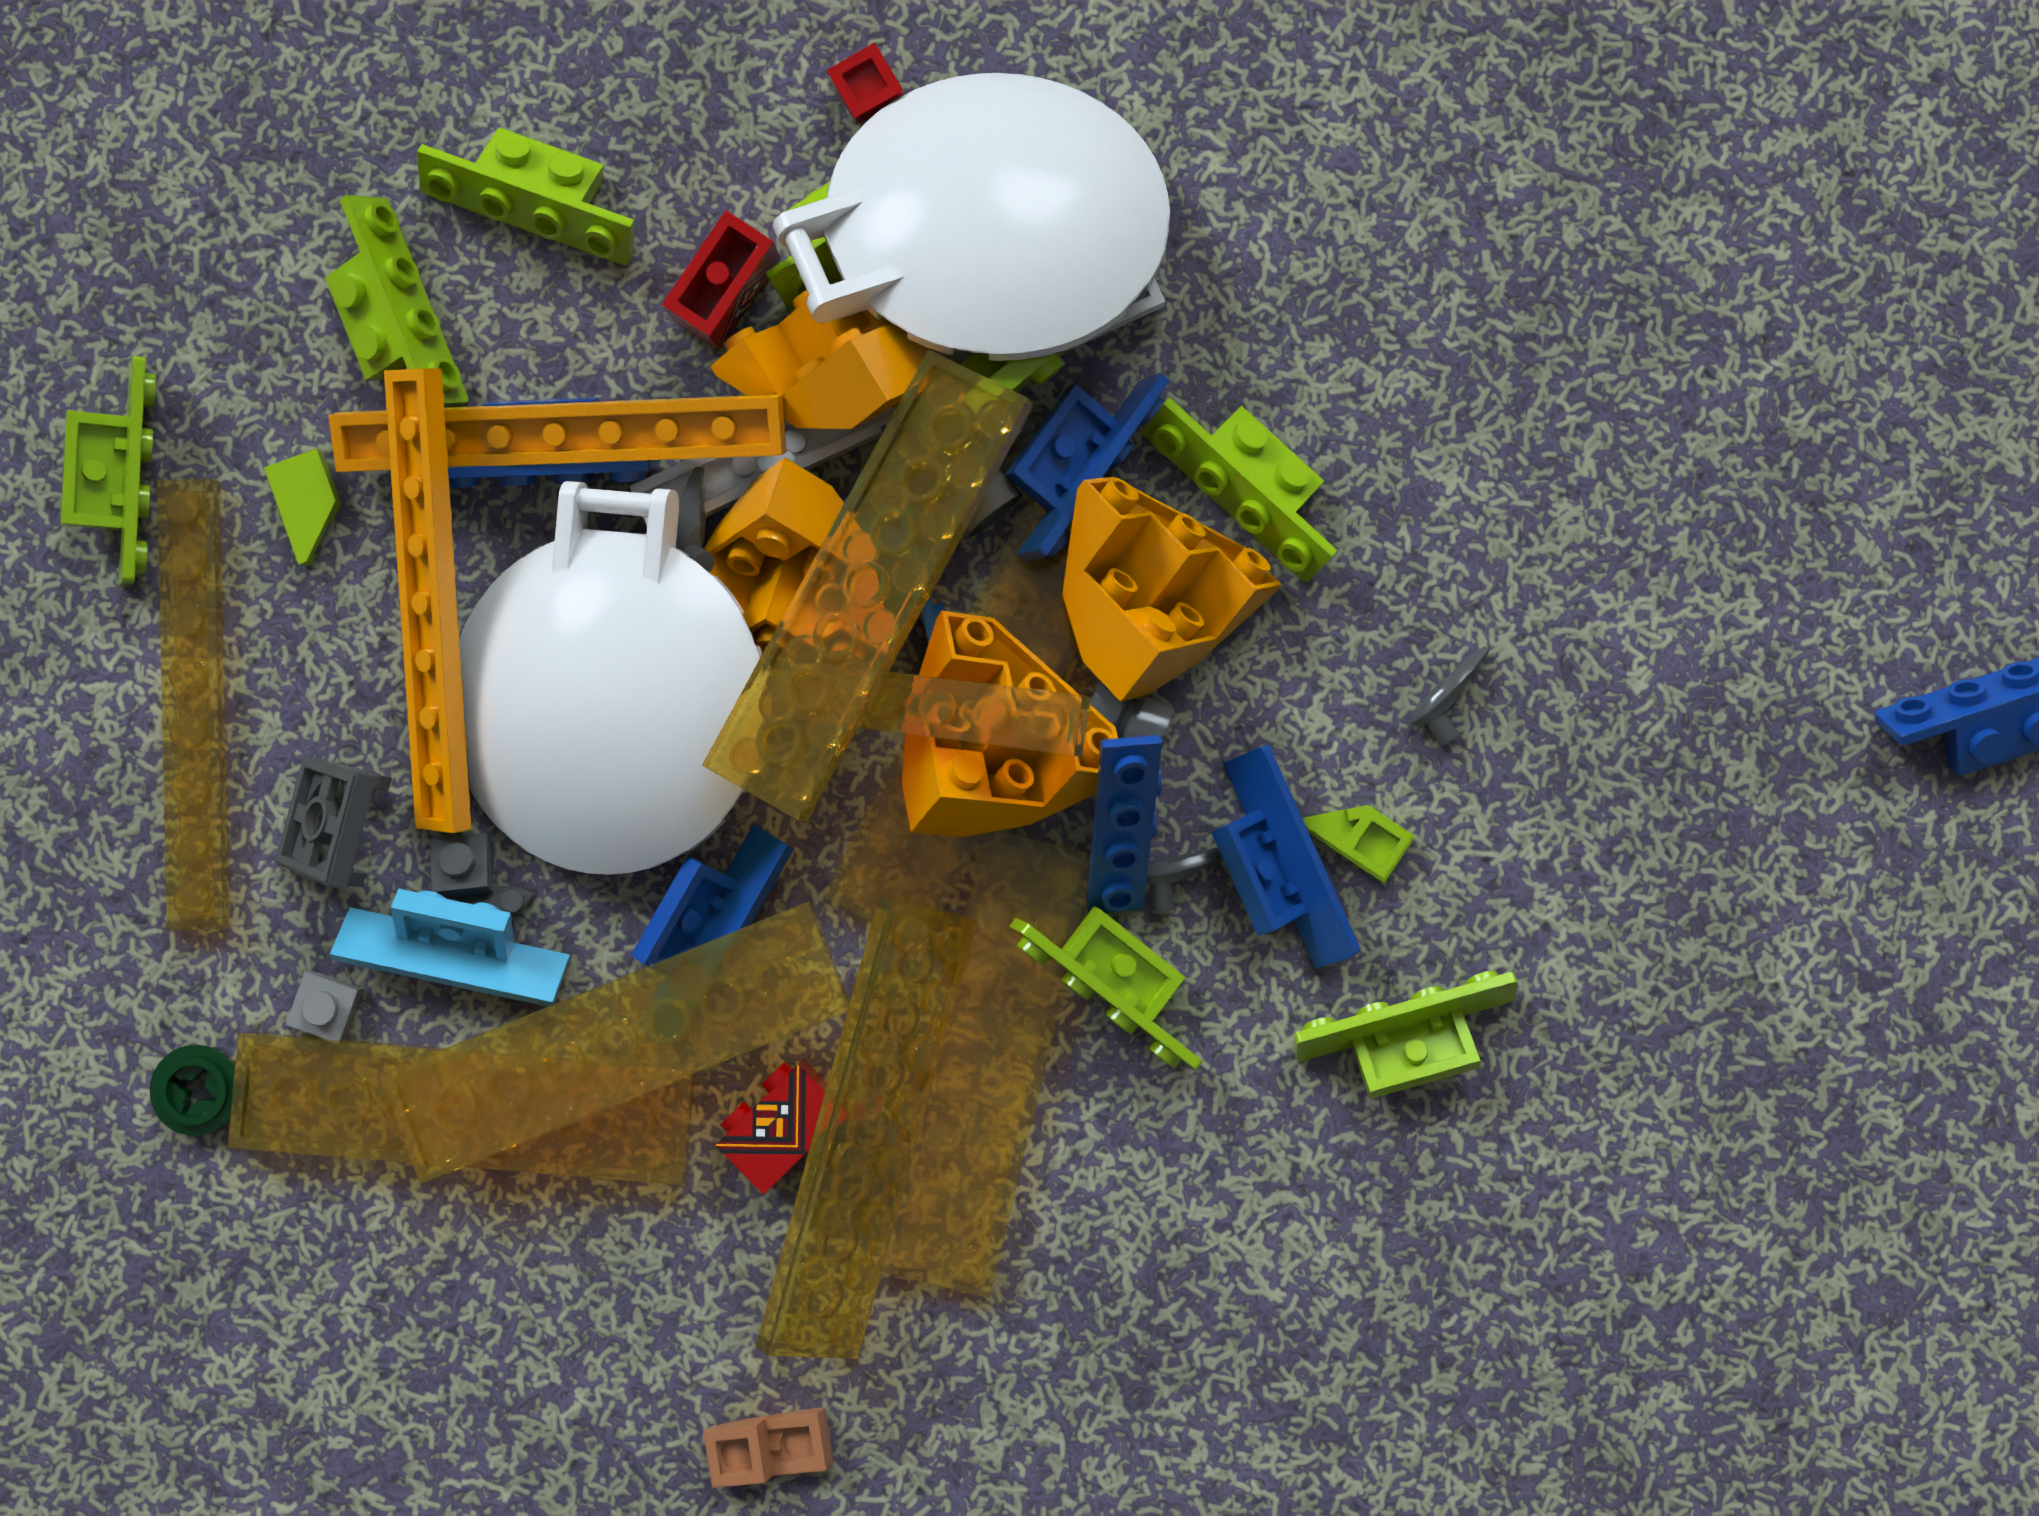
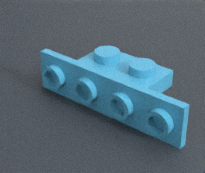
M399 888L391 905L392 916L350 907L329 954L330 959L333 961L551 1008L554 1007L570 962V954L515 943L511 913L502 911L494 905L488 903H476L473 905L446 899L444 896L432 891H420L417 893Z

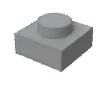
M312 970L304 971L286 1025L338 1044L345 1042L364 988Z

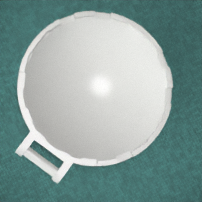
M981 73L957 76L928 84L897 98L879 110L856 132L841 153L831 177L827 198L781 213L774 220L773 229L779 243L787 246L809 294L806 303L814 321L827 323L868 310L878 320L884 317L905 330L909 340L927 348L953 355L954 349L974 353H988L989 360L1004 361L1042 357L1067 350L1094 338L1121 320L1126 315V308L1143 290L1147 291L1158 273L1164 258L1169 233L1170 207L1166 184L1156 158L1135 129L1108 106L1082 91L1048 79L1022 74ZM824 237L843 281L834 284L829 283L811 243L812 240Z
M565 481L559 491L555 541L543 545L520 558L489 586L475 605L459 638L469 789L482 810L507 837L527 852L565 869L589 874L611 875L632 873L660 866L662 863L668 862L686 851L693 850L725 823L726 820L724 818L733 808L741 793L748 790L759 766L769 721V690L763 654L760 646H756L751 631L743 617L745 612L734 595L717 576H712L701 565L691 559L687 553L676 548L679 497L675 490L657 488L652 494L588 489L584 482ZM588 512L648 517L647 534L587 529Z

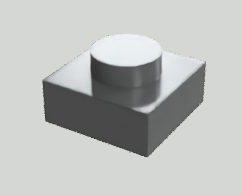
M487 833L431 838L430 891L436 892L445 898L493 893V846L491 837Z

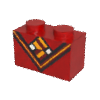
M725 210L661 305L675 323L717 351H720L768 280L765 273L778 265L781 260L774 241Z
M805 1059L794 1069L786 1061L783 1062L761 1084L768 1094L753 1109L743 1101L720 1124L727 1134L716 1146L763 1195L836 1125L851 1108Z

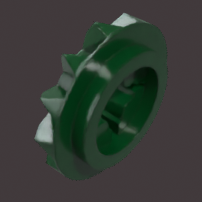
M198 1044L183 1046L167 1054L155 1068L150 1081V1100L157 1117L171 1130L190 1136L205 1135L224 1127L233 1114L240 1109L238 1105L240 1093L245 1086L239 1080L236 1071L237 1062L229 1060L220 1052L218 1047ZM207 1072L204 1087L211 1091V1095L216 1098L205 1097L197 1100L191 1106L192 1101L190 1099L193 1091L186 1087V1083L182 1082V1080H196L203 1073Z

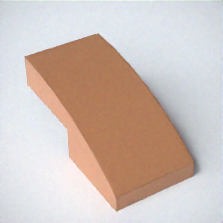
M825 1407L742 1419L707 1427L703 1431L712 1488L766 1483L775 1475L827 1471L834 1464Z

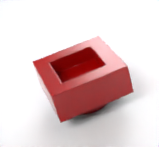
M875 42L826 70L830 82L856 125L872 117L879 110L904 95L901 85Z

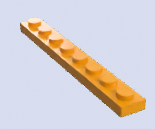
M442 369L385 370L384 381L415 829L457 833L471 830V800L468 783L467 742L465 737L463 682L459 645L460 630L457 614L456 570L453 552Z
M782 394L444 408L448 467L778 456L787 452ZM387 410L336 412L328 415L336 472L391 470Z

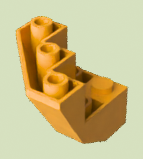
M806 290L792 301L795 310L778 325L757 333L750 326L731 336L724 343L727 352L710 366L718 378L746 396L782 394L784 420L796 428L853 429L878 417L921 387L934 350L909 340L905 330L884 317L878 320L868 310L831 322L818 323L814 321L806 301L809 294Z
M783 458L755 478L715 528L704 550L713 555L715 560L714 566L709 573L712 576H717L744 610L745 614H743V617L751 631L755 645L761 648L764 660L861 672L889 657L893 647L873 545L833 486L789 459Z
M1119 478L1086 479L1077 488L1062 596L1082 662L1120 702L1149 695L1200 662L1275 594L1282 585L1269 572L1271 570L1269 562L1257 551L1246 548L1198 522L1193 517L1181 513L1130 486Z
M942 610L936 618L906 715L902 788L910 832L966 837L1021 827L1038 822L1095 795L1100 740L1117 739L1116 727L994 618Z

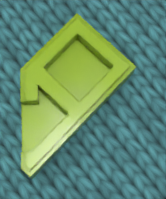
M317 448L264 467L298 565L303 567L314 563L317 556L315 554L328 524L333 523L342 504L324 453Z
M1369 805L1302 818L1309 835L1381 883L1387 881L1416 837Z

